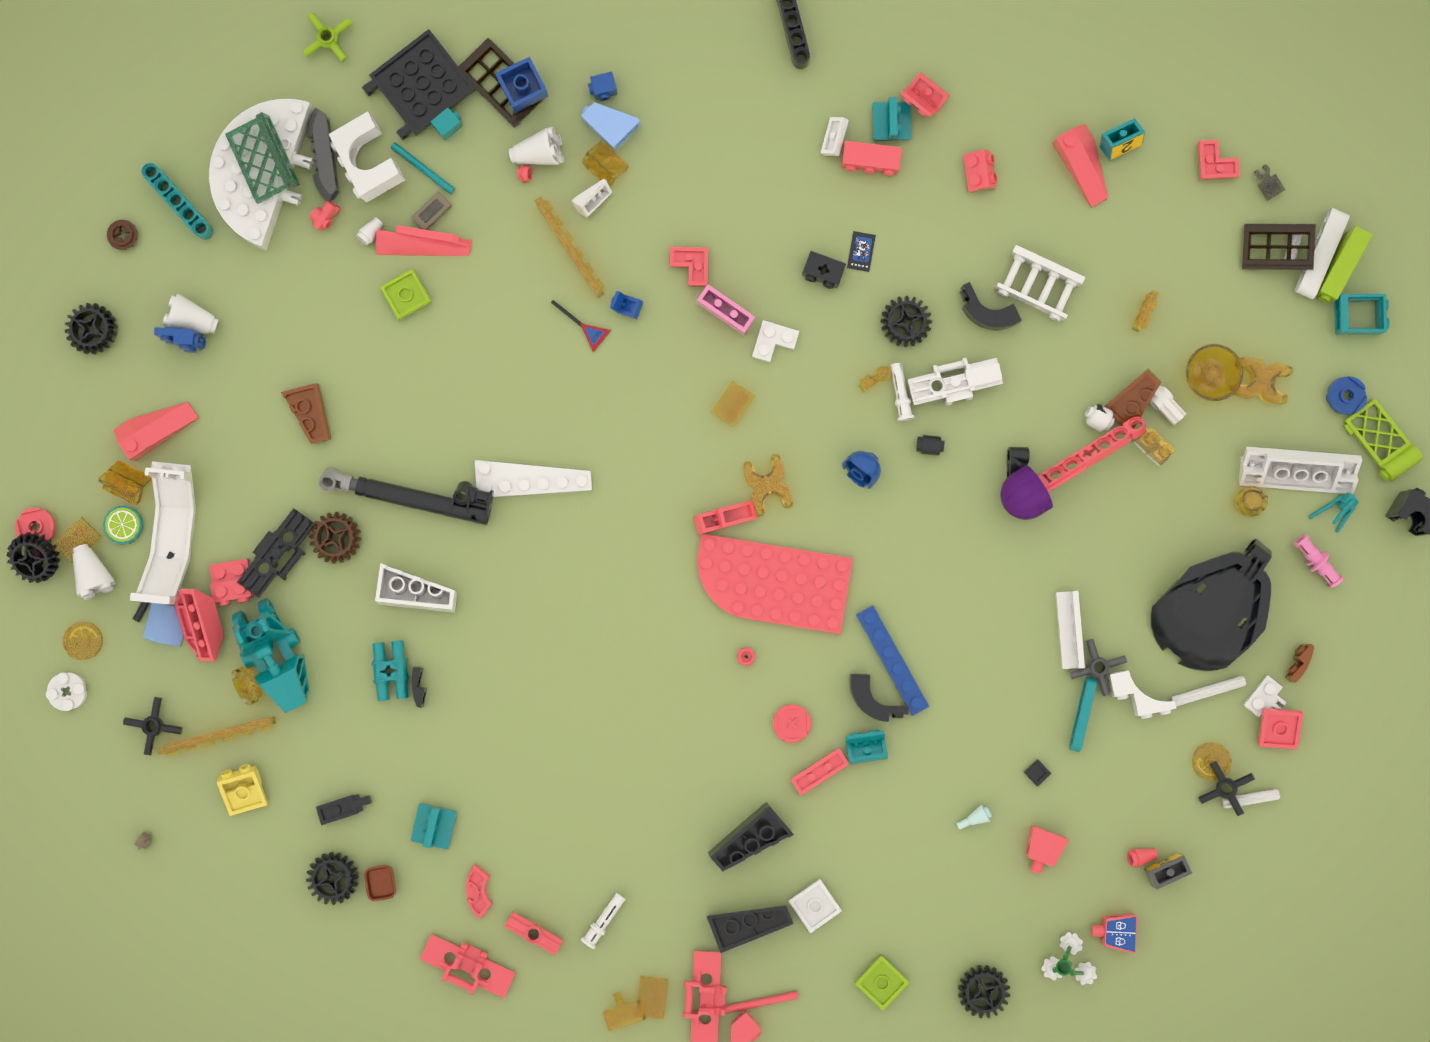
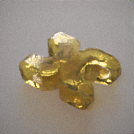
M1250 357L1238 358V367L1247 370L1251 380L1248 385L1239 384L1232 388L1233 395L1248 399L1260 395L1263 402L1279 405L1287 403L1288 396L1277 391L1275 379L1276 377L1292 375L1293 367L1280 363H1274L1266 367L1265 363L1260 359Z
M778 454L772 455V470L767 475L756 473L751 462H745L743 465L748 485L758 488L752 494V501L758 516L764 515V500L769 495L780 497L785 508H792L793 505L789 487L785 483L778 482L784 476V468Z

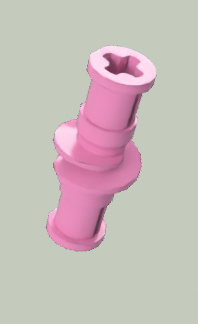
M1308 534L1300 536L1293 543L1308 560L1306 565H1313L1310 571L1317 570L1320 576L1327 581L1329 588H1334L1343 581V576L1338 575L1333 566L1327 561L1329 553L1326 551L1320 552L1309 540Z

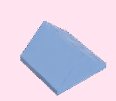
M151 603L143 638L157 643L181 647L184 635L175 605Z

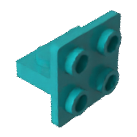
M889 97L888 102H874L872 104L874 141L911 139V112L908 103L897 102V97Z
M420 803L411 841L423 844V847L426 848L434 846L448 849L457 812Z

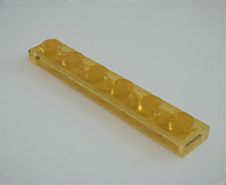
M540 196L535 200L536 205L596 297L600 298L604 295L602 290L605 288L599 278L595 280L592 275L594 273L593 268L589 263H584L582 257H584L579 247L575 248L571 243L574 241L568 231L564 232L561 228L563 225L558 215L554 217L551 212L553 207L547 199L544 201Z
M275 716L157 747L159 755L166 754V757L178 754L177 750L185 749V752L197 749L196 745L203 744L204 747L214 745L217 739L222 738V741L225 742L234 739L233 735L241 733V737L253 734L252 730L260 729V732L272 729L271 725L276 724Z

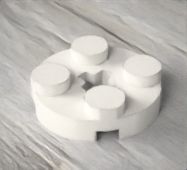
M73 672L59 673L50 680L46 697L56 709L70 711L79 708L87 698L85 680ZM69 686L71 695L64 696L63 689Z

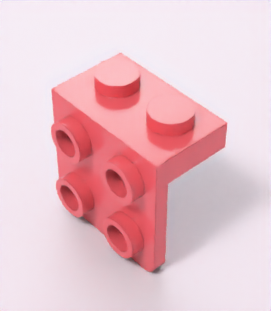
M919 72L910 86L901 92V95L904 96L902 99L909 105L914 104L918 108L917 111L924 117L935 115L950 96V94L922 72Z

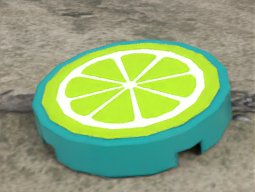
M127 506L115 507L104 518V532L115 543H131L142 533V517L134 508Z

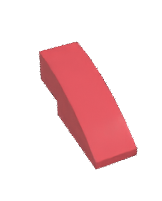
M751 500L693 516L697 534L701 535L755 520L757 515Z

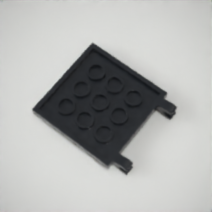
M430 29L369 74L372 80L362 87L368 96L372 95L379 88L406 123L405 126L396 132L402 140L408 138L412 132L417 136L429 127L431 121L446 108L451 110L476 90Z

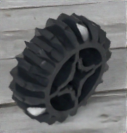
M899 296L897 298L898 303L891 300L892 307L886 305L885 309L888 312L883 311L881 314L883 317H886L880 320V323L886 324L881 327V330H888L884 336L888 337L891 335V343L895 339L898 340L896 346H900L902 341L904 342V347H907L910 341L913 347L915 346V340L921 343V337L926 338L928 336L924 331L930 332L931 330L927 325L932 324V320L926 319L931 316V313L924 312L928 309V306L921 308L920 306L923 301L920 300L916 304V297L909 301V297L905 296L904 301H902V298ZM905 307L914 309L919 315L909 314ZM899 308L900 319L891 323L892 313ZM903 317H905L906 320H912V321L908 324L909 327L907 326L906 323H900L901 321L904 320ZM921 320L920 331L913 335L912 325ZM893 328L903 329L907 336L898 334Z
M86 303L85 307L79 305V311L72 309L74 316L67 315L71 321L65 322V325L69 326V328L64 330L65 333L70 334L66 337L68 341H72L70 345L76 347V350L79 352L83 351L84 354L91 352L93 355H96L97 350L101 353L104 352L103 346L109 349L110 345L108 342H115L112 339V335H118L117 332L113 331V329L118 328V325L112 324L116 321L115 317H110L112 312L106 311L104 306L99 307L97 303H94L93 306L90 303ZM95 314L93 317L91 316L89 320L82 321V319L86 316ZM102 319H103V321H104V326H105L104 332L101 330V327H100V326H101V323H102V321H101ZM85 325L89 327L92 326L94 330L97 331V333L94 331L91 332L89 328H87ZM79 326H80L81 329H82V333H81V335H80V336H81V339H80L79 334H78V327H79ZM94 337H101L94 343H88L89 341H92Z
M27 532L13 539L7 548L9 552H7L6 556L10 558L7 563L12 564L10 570L16 571L15 576L21 575L22 580L28 578L29 583L34 581L40 583L52 577L56 570H58V563L61 560L57 557L60 552L55 551L57 545L51 544L52 539L46 540L45 534L39 537L38 532L33 534ZM23 546L25 547L24 555H22ZM43 560H45V568H44V569L42 568Z
M330 852L328 858L326 853L321 855L322 860L317 857L315 858L316 864H310L313 870H308L307 874L312 877L307 878L306 882H312V885L307 888L308 890L312 888L315 890L312 892V896L319 895L317 901L325 898L324 904H328L330 899L332 905H335L337 900L341 904L344 902V898L347 900L350 898L349 893L354 894L356 892L353 887H357L359 883L353 880L358 879L359 875L353 874V872L357 871L358 868H351L354 861L352 860L347 863V855L341 859L340 852L336 854V857L334 852ZM330 863H336L344 870L337 871ZM324 865L326 868L324 870L325 877L318 881L319 871ZM331 874L332 876L341 875L338 878H336V880H334V883L330 880L326 881L327 879H329ZM347 876V885L341 892L340 880ZM321 886H329L335 894L326 892Z
M978 965V971L971 967L970 971L972 974L969 975L965 972L964 975L967 979L960 978V982L964 984V986H958V990L963 991L958 994L959 998H964L960 1001L961 1005H966L965 1010L967 1012L971 1010L972 1016H975L977 1012L979 1018H983L984 1013L987 1018H990V1012L997 1016L996 1009L999 1008L1000 1011H1003L1004 1008L1001 1004L1008 1005V1001L1004 999V997H1010V994L1005 992L1010 989L1009 985H1004L1008 982L1007 978H1002L1003 973L1001 971L996 974L997 969L995 967L990 971L989 965H985L984 970H982L981 965ZM980 977H991L996 982L983 983ZM973 981H975L976 989L969 996V988ZM980 984L982 985L983 988H985L986 990H988V991H986V992H987L986 995H987L988 999L985 997V995H983L982 993H980V992H981V989H982L981 986H980ZM999 987L998 997H997V999L993 1002V1001H992V994H993L995 991H997L996 988ZM984 1000L988 1006H977L972 1001Z

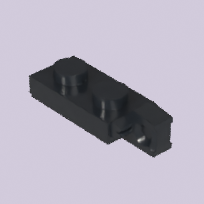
M353 794L316 806L321 825L364 811L362 806L372 803L370 795L360 798L359 794Z

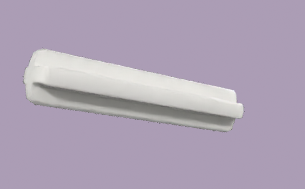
M1272 789L1237 795L1236 798L1240 806L1279 800L1280 793L1279 790ZM1222 798L1223 807L1232 808L1229 800Z

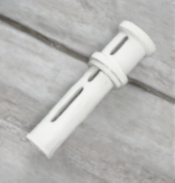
M902 363L891 364L896 393L895 406H897L899 415L897 420L898 422L915 419L911 412L910 404L912 401L908 398Z
M616 892L596 923H591L590 930L580 940L590 948L595 949V944L601 936L605 935V928L626 899Z

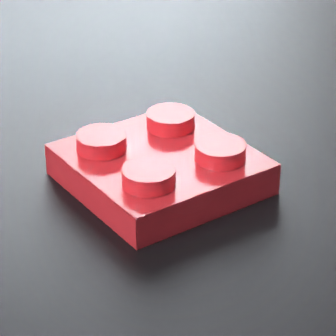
M1263 708L1257 742L1259 747L1298 749L1303 712L1301 710Z

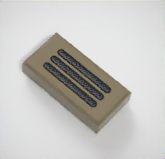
M438 191L411 218L421 229L428 230L452 205Z

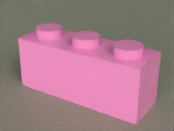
M710 285L706 286L697 299L698 305L743 336L755 321V316Z

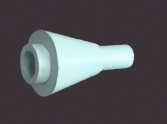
M981 804L966 819L956 824L959 830L969 825L991 822L990 817H992L988 806L984 807Z

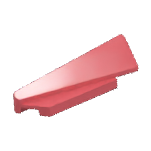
M397 225L396 233L378 229L376 232V253L378 255L469 256L472 240L461 239L457 235Z

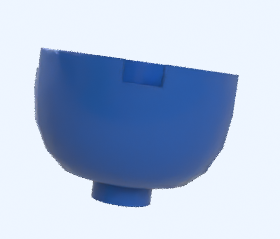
M853 452L842 463L843 470L845 468L848 470L847 476L863 488L867 485L868 489H870L877 482L881 474L878 458L871 452Z

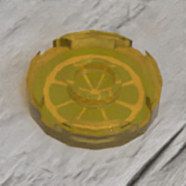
M77 622L71 625L63 636L64 649L70 657L77 660H88L95 657L103 644V636L100 629L89 622Z
M1213 742L1204 743L1199 746L1192 758L1193 768L1197 775L1209 781L1218 780L1210 766L1211 762L1217 761L1226 777L1232 766L1229 751L1221 744Z

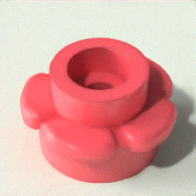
M522 164L517 169V177L522 183L532 179L531 166H526V164Z
M750 647L742 648L737 653V660L741 665L750 666L756 659V654L753 653V649Z

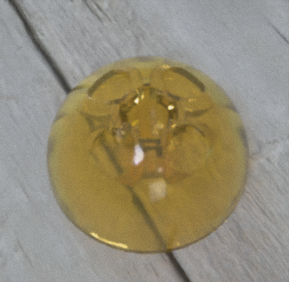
M1219 344L1205 345L1196 350L1189 358L1185 370L1186 381L1189 388L1198 397L1208 401L1224 400L1232 396L1239 389L1243 380V366L1237 354L1230 348Z

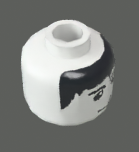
M1096 404L1093 407L1090 406L1085 412L1086 424L1098 432L1108 431L1115 420L1113 412L1101 404Z

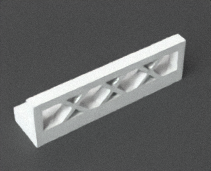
M1056 592L1061 669L1085 668L1079 592Z

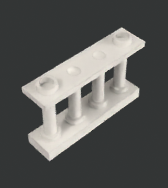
M1015 245L1010 254L1014 257V262L1004 284L998 282L994 289L1003 297L1008 298L1010 296L1050 315L1049 318L1054 321H1064L1068 315L1062 311L1071 291L1076 286L1080 287L1085 277ZM1026 262L1031 265L1032 269L1021 292H1018L1010 287L1021 263ZM1043 270L1048 273L1049 278L1037 301L1029 297L1028 293L1038 272ZM1060 278L1066 281V286L1054 309L1046 305L1045 302L1055 281Z

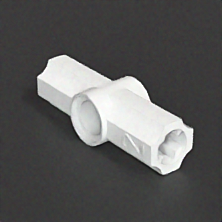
M1159 386L1150 401V405L1155 410L1160 411L1172 425H1175L1186 413L1173 400L1174 397L1171 392L1164 386Z

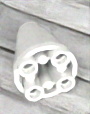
M546 127L515 144L513 148H509L510 159L512 163L558 165L564 163V156L560 151V146L562 145L560 134L556 135L554 127Z
M177 293L176 296H171L168 304L171 307L170 313L165 314L162 325L166 326L165 328L194 329L201 334L215 333L219 319L214 318V315L181 294Z
M88 544L73 548L74 553L72 556L77 596L84 598V600L94 598L96 593L101 591L107 593L114 590V578L92 548H89Z

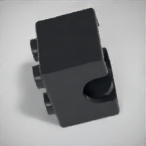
M1419 488L1399 492L1385 516L1393 522L1398 520V518L1400 520H1407L1410 516L1412 519V525L1409 529L1410 533L1415 536L1430 535V498L1425 496L1426 492Z

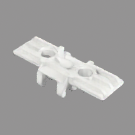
M965 357L961 361L940 366L932 365L933 373L907 379L913 404L918 405L945 398V405L948 406L952 405L954 401L966 399V401L972 400V391L1003 384V380L972 387L968 385L966 369L998 363L997 358L968 364ZM960 368L964 369V374L943 379L940 373ZM933 381L941 385L940 391L932 389L931 384Z

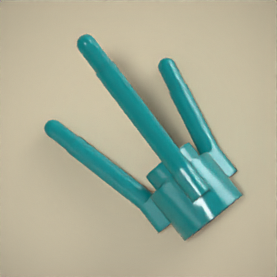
M1346 493L1344 496L1339 495L1335 500L1309 515V519L1339 503L1338 508L1341 512L1332 523L1336 524L1344 514L1345 516L1336 529L1338 533L1359 502L1350 493Z

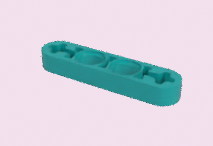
M1085 678L1069 750L1081 751L1097 679Z

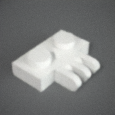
M1265 675L1242 705L1257 717L1261 716L1263 708L1282 709L1276 703L1279 702L1283 706L1286 705V702L1277 695L1283 687L1270 676Z

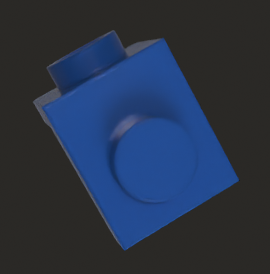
M616 291L615 296L611 300L610 309L620 315L637 320L644 302Z

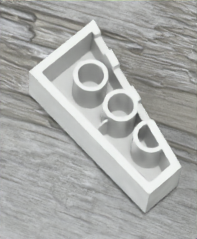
M380 563L375 597L377 604L455 613L457 601L455 590Z

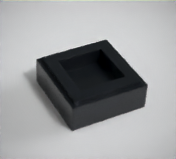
M1039 759L1024 771L1037 787L1051 775V772Z

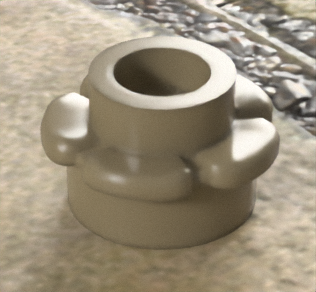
M143 832L134 843V845L139 847L138 850L147 848L152 841L149 838L151 834Z

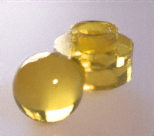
M880 366L877 368L875 375L870 377L868 374L863 377L859 385L862 392L871 388L878 381L888 380L891 375L889 368Z

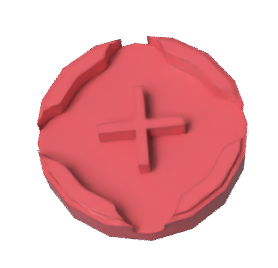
M785 705L774 716V732L785 742H799L810 732V715L799 705Z

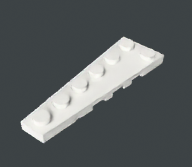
M475 460L476 487L478 490L486 492L494 490L493 497L592 491L591 471Z

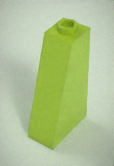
M1355 226L1343 234L1317 293L1320 300L1330 303L1339 298L1373 236L1372 233Z

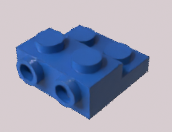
M155 327L154 335L159 337L161 341H166L167 344H175L184 352L196 353V350L205 348V338L194 329Z

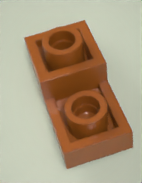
M1302 644L1295 650L1296 655L1293 659L1298 664H1293L1285 676L1290 682L1296 683L1306 671L1313 655L1314 646L1312 644Z

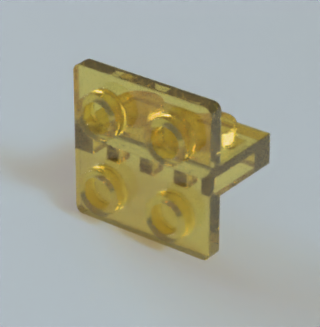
M117 461L99 477L98 482L103 484L102 489L137 505L140 503L143 488L151 481V477L145 476L144 472L126 463Z

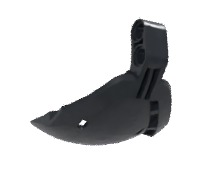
M1254 539L1245 549V554L1230 552L1190 566L1182 577L1152 606L1151 628L1155 640L1162 651L1168 647L1182 659L1178 664L1187 668L1214 671L1227 668L1248 650L1264 632L1267 624L1271 599V581L1264 568L1272 557V551L1259 540ZM1204 583L1206 587L1201 593H1198L1196 590ZM1243 618H1247L1241 626H1238Z

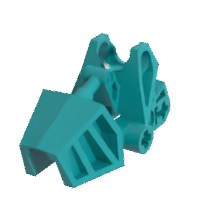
M267 597L258 602V610L261 614L250 623L242 610L232 615V623L234 625L232 629L241 651L240 657L247 669L256 666L259 674L254 677L258 685L286 713L306 703L310 691L304 654L296 656L292 648L301 643L294 628L288 629L281 623L272 602ZM274 641L277 642L285 659V662L279 666L271 656L274 653Z

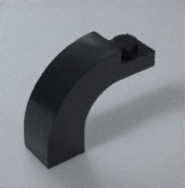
M970 282L961 287L960 295L963 301L968 303L962 307V310L974 324L988 330H1004L1022 321L1014 304L1000 310H991L980 303Z
M850 674L851 695L856 705L865 714L885 722H889V714H892V718H903V714L908 715V706L882 705L873 698L870 690L869 674Z

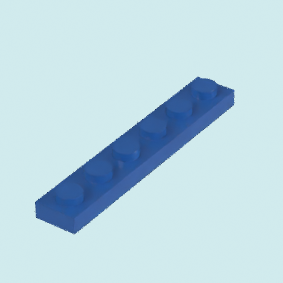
M872 605L856 614L906 706H908L911 715L913 716L928 708L929 705L874 606Z

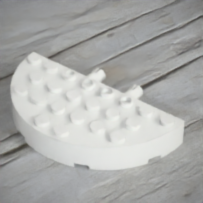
M276 99L250 107L228 124L221 133L212 152L209 167V183L217 210L225 222L247 242L266 251L283 201L297 206L301 203L299 200H302V194L287 190L295 165L307 168L308 170H311L313 167L311 164L314 163V158L299 154L309 119L314 110L311 103L307 101Z

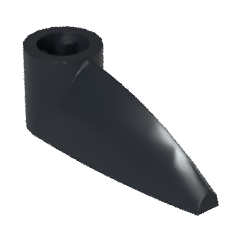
M1008 447L1007 477L1029 463L1030 452L1028 447Z

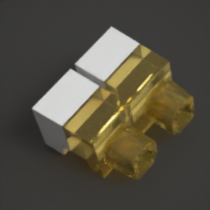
M1152 427L1146 428L1143 435L1132 441L1144 454L1147 453L1146 456L1158 467L1164 464L1176 451Z

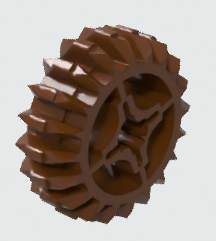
M335 512L333 518L331 513H327V519L324 516H320L322 523L319 521L314 522L318 527L317 529L311 528L315 535H309V538L315 539V541L311 542L310 546H317L313 549V553L320 551L318 554L319 559L325 556V562H329L331 559V562L336 564L338 558L340 563H344L343 556L350 560L351 556L349 553L357 554L353 548H360V545L356 544V540L362 541V538L356 537V534H360L361 530H354L358 523L351 524L353 521L352 517L346 520L347 514L343 513L340 517L339 512ZM341 522L346 528L336 531L330 524ZM324 528H326L327 537L322 543L321 535ZM333 533L339 535L337 542L332 541V538H334L332 537ZM350 533V541L345 548L344 538ZM335 545L341 552L332 554L326 551L325 548Z

